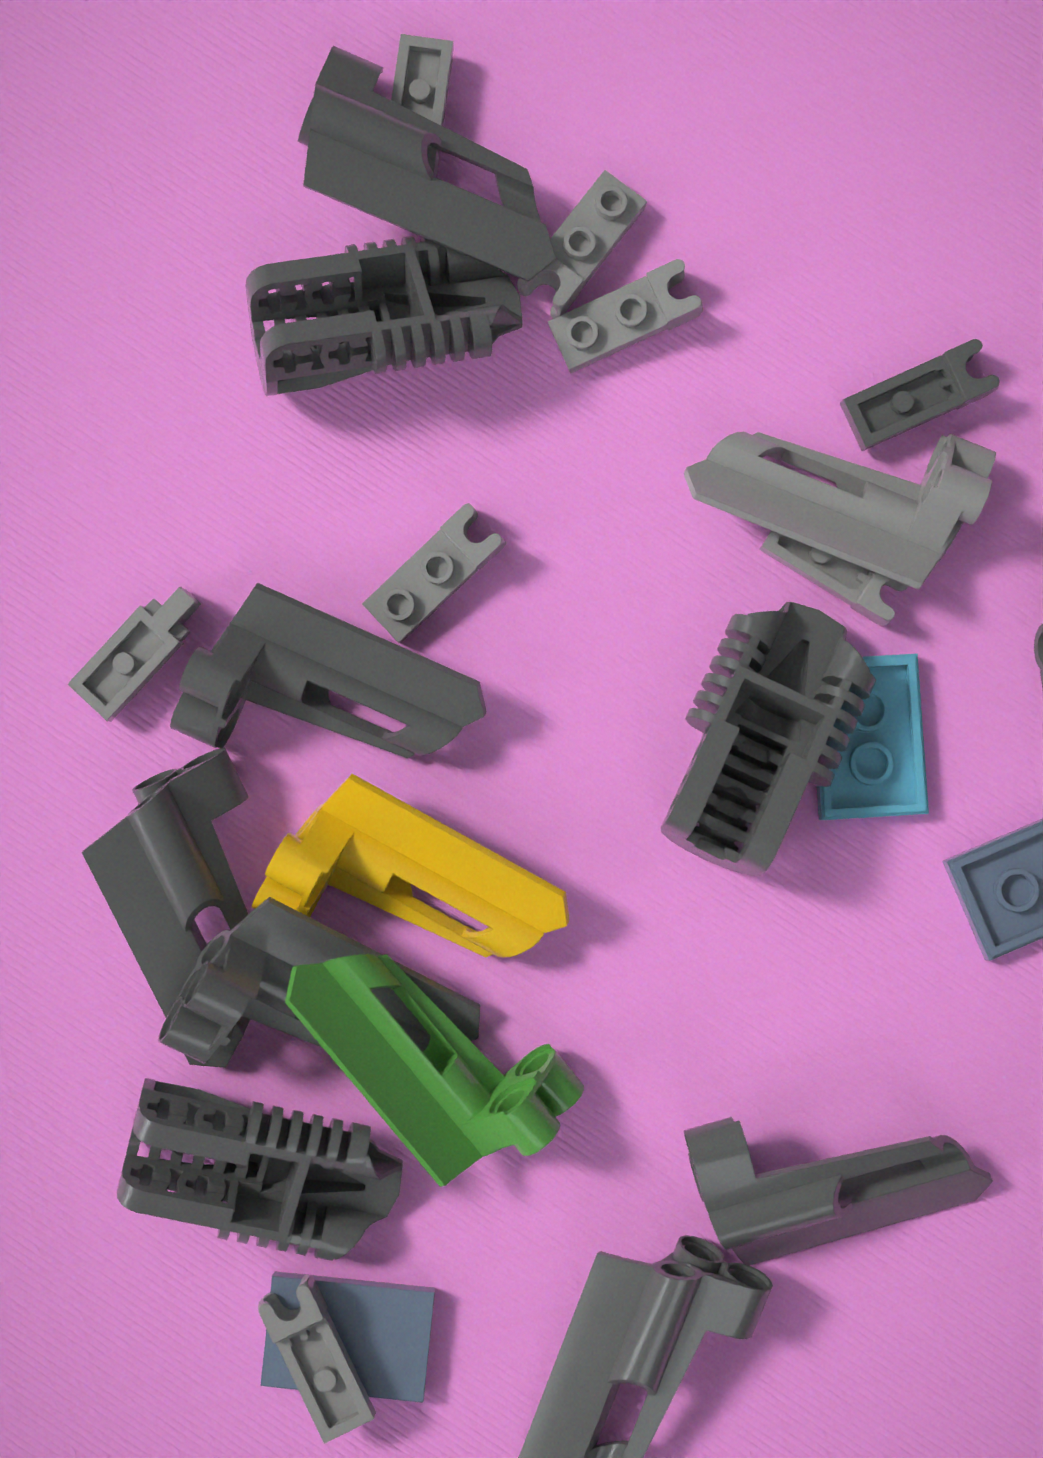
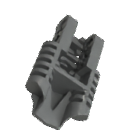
M413 236L403 237L401 245L398 246L394 239L384 240L382 248H377L375 242L364 243V250L358 251L355 244L346 245L345 253L262 265L251 271L245 285L254 351L260 380L266 396L317 389L373 370L375 374L385 373L387 366L391 364L395 371L405 370L406 361L411 360L414 368L426 365V358L430 357L433 365L444 364L448 354L453 362L463 361L465 352H469L472 359L490 357L492 354V344L499 336L522 328L520 295L507 274L424 237H420L419 243H416ZM329 282L328 285L322 286V283ZM301 285L302 290H296L295 286ZM276 289V292L268 293V291ZM316 317V319L307 320L306 318ZM284 319H295V322L285 323ZM273 320L274 326L265 332L263 321Z
M786 602L779 611L732 615L725 630L728 638L721 639L717 648L721 656L716 655L713 657L709 665L713 673L705 674L701 682L702 687L706 691H697L693 703L698 708L689 709L685 717L689 725L704 734L661 826V833L684 850L720 867L751 876L765 873L771 865L808 782L818 786H831L835 775L830 769H837L842 760V756L837 751H846L850 742V738L846 734L854 733L858 723L855 717L861 716L865 708V703L862 699L869 698L876 683L875 677L869 673L870 670L862 656L846 641L847 629L845 626L821 610L794 602Z
M145 1078L117 1188V1199L126 1209L136 1213L218 1229L217 1238L228 1240L230 1232L238 1233L237 1242L247 1244L249 1237L255 1236L257 1237L256 1246L267 1248L269 1240H275L276 1250L286 1252L290 1243L296 1245V1254L306 1256L310 1247L315 1248V1258L333 1261L346 1255L358 1243L365 1230L371 1224L388 1216L399 1196L403 1160L378 1149L376 1144L370 1140L371 1126L352 1122L349 1130L344 1131L343 1120L332 1118L329 1127L323 1126V1116L312 1114L310 1122L306 1123L303 1122L304 1112L293 1110L290 1119L283 1118L284 1108L274 1105L270 1115L263 1114L264 1104L253 1101L251 1109L200 1089ZM141 1141L151 1146L148 1157L137 1156ZM162 1149L172 1150L170 1160L159 1159ZM183 1153L194 1155L192 1163L181 1162ZM205 1157L215 1159L214 1165L204 1164Z

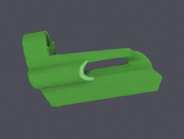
M375 954L351 955L331 959L323 963L297 965L292 968L285 1000L286 1005L440 1187L447 1185L482 1157L502 1148L514 1145L523 1156L537 1153L550 1143L558 1133L560 1122L556 1119V1116L570 1109L582 1096L584 1085L550 1044H543L535 1048L503 1075L387 954L379 956ZM390 987L430 1034L429 1044L423 1053L371 989Z

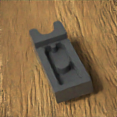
M978 339L970 340L944 352L942 356L933 358L843 399L840 406L861 451L876 446L955 409L967 406L997 390L1000 384L997 376L989 375L976 379L971 377L966 371V363L973 358L974 354H977L982 349V342Z

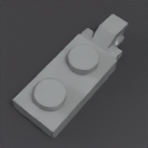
M179 587L163 605L156 599H152L145 607L140 605L71 679L68 685L106 721L111 722L184 644L182 641L185 640L190 631L183 624L192 616L201 603L186 589Z

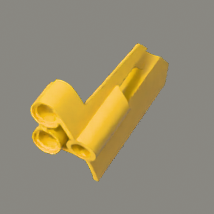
M353 773L324 804L317 807L295 835L289 832L285 836L266 869L265 876L267 877L257 892L251 908L255 909L271 897L310 917L327 885H330L485 958L491 955L501 958L519 955L536 945L544 933L566 927L570 921L565 891ZM411 884L488 926V928L477 932L413 897Z

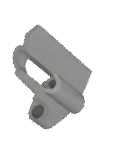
M736 432L719 441L712 448L706 460L686 467L684 477L693 499L919 590L933 568L950 547L963 523L973 525L979 517L991 489L992 480L988 477L995 461L996 452L953 434H949L948 437L942 435L933 451L920 485L760 432L753 435L747 432ZM769 456L779 461L781 460L836 483L837 488L763 457Z

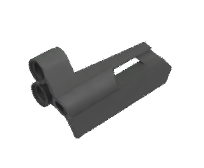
M336 46L331 48L315 83L314 97L308 107L298 137L299 143L308 146L303 187L525 281L531 280L556 260L546 224L541 222L534 197V186L528 169L373 92L380 73L383 72V67ZM428 147H434L494 173L503 206L436 178L428 162Z
M257 583L213 649L210 651L200 646L190 657L179 685V690L183 694L172 715L170 727L211 747L223 748L229 740L247 700L402 757L410 758L415 754L426 755L441 749L450 743L463 727L483 718L487 711L479 681ZM329 690L407 724V726L397 732H392L331 705Z
M225 748L210 751L188 762L179 769L164 771L135 786L132 791L139 804L125 818L81 852L165 1017H167L190 973L196 967L199 955L207 945L194 920L198 913L207 907H218L230 930L248 915L211 822L237 807L248 798V794ZM241 1016L234 1027L231 1041L227 1046L221 1044L209 1059L208 1064H203L185 1055L189 1065L226 1067L251 1019Z
M269 897L231 931L223 930L205 946L198 957L196 967L190 973L164 1021L158 1041L203 1064H208L209 1059L221 1044L224 1046L228 1045L231 1041L235 1025L241 1016H244L322 1047L285 1003L292 968L297 965L323 963L331 959L351 955L375 954L379 956L382 954ZM394 961L470 1041L479 1038L480 1004ZM390 987L371 989L423 1053L429 1044L430 1034Z
M732 1117L683 1130L697 1189L708 1211L716 1236L724 1249H732L737 1257L746 1265H753L976 1201L993 1182L990 1173L974 1166L969 1154L962 1145L947 1135L927 1136L755 1174L740 1121L734 1122Z
M689 1235L681 1236L674 1252L654 1264L602 1251L598 1252L518 1458H643L706 1330L737 1339L751 1338L773 1287L771 1280L752 1266L735 1262L727 1263L724 1261L725 1257L718 1247L702 1238ZM629 1383L645 1389L648 1394L629 1441H612L597 1444L620 1384Z

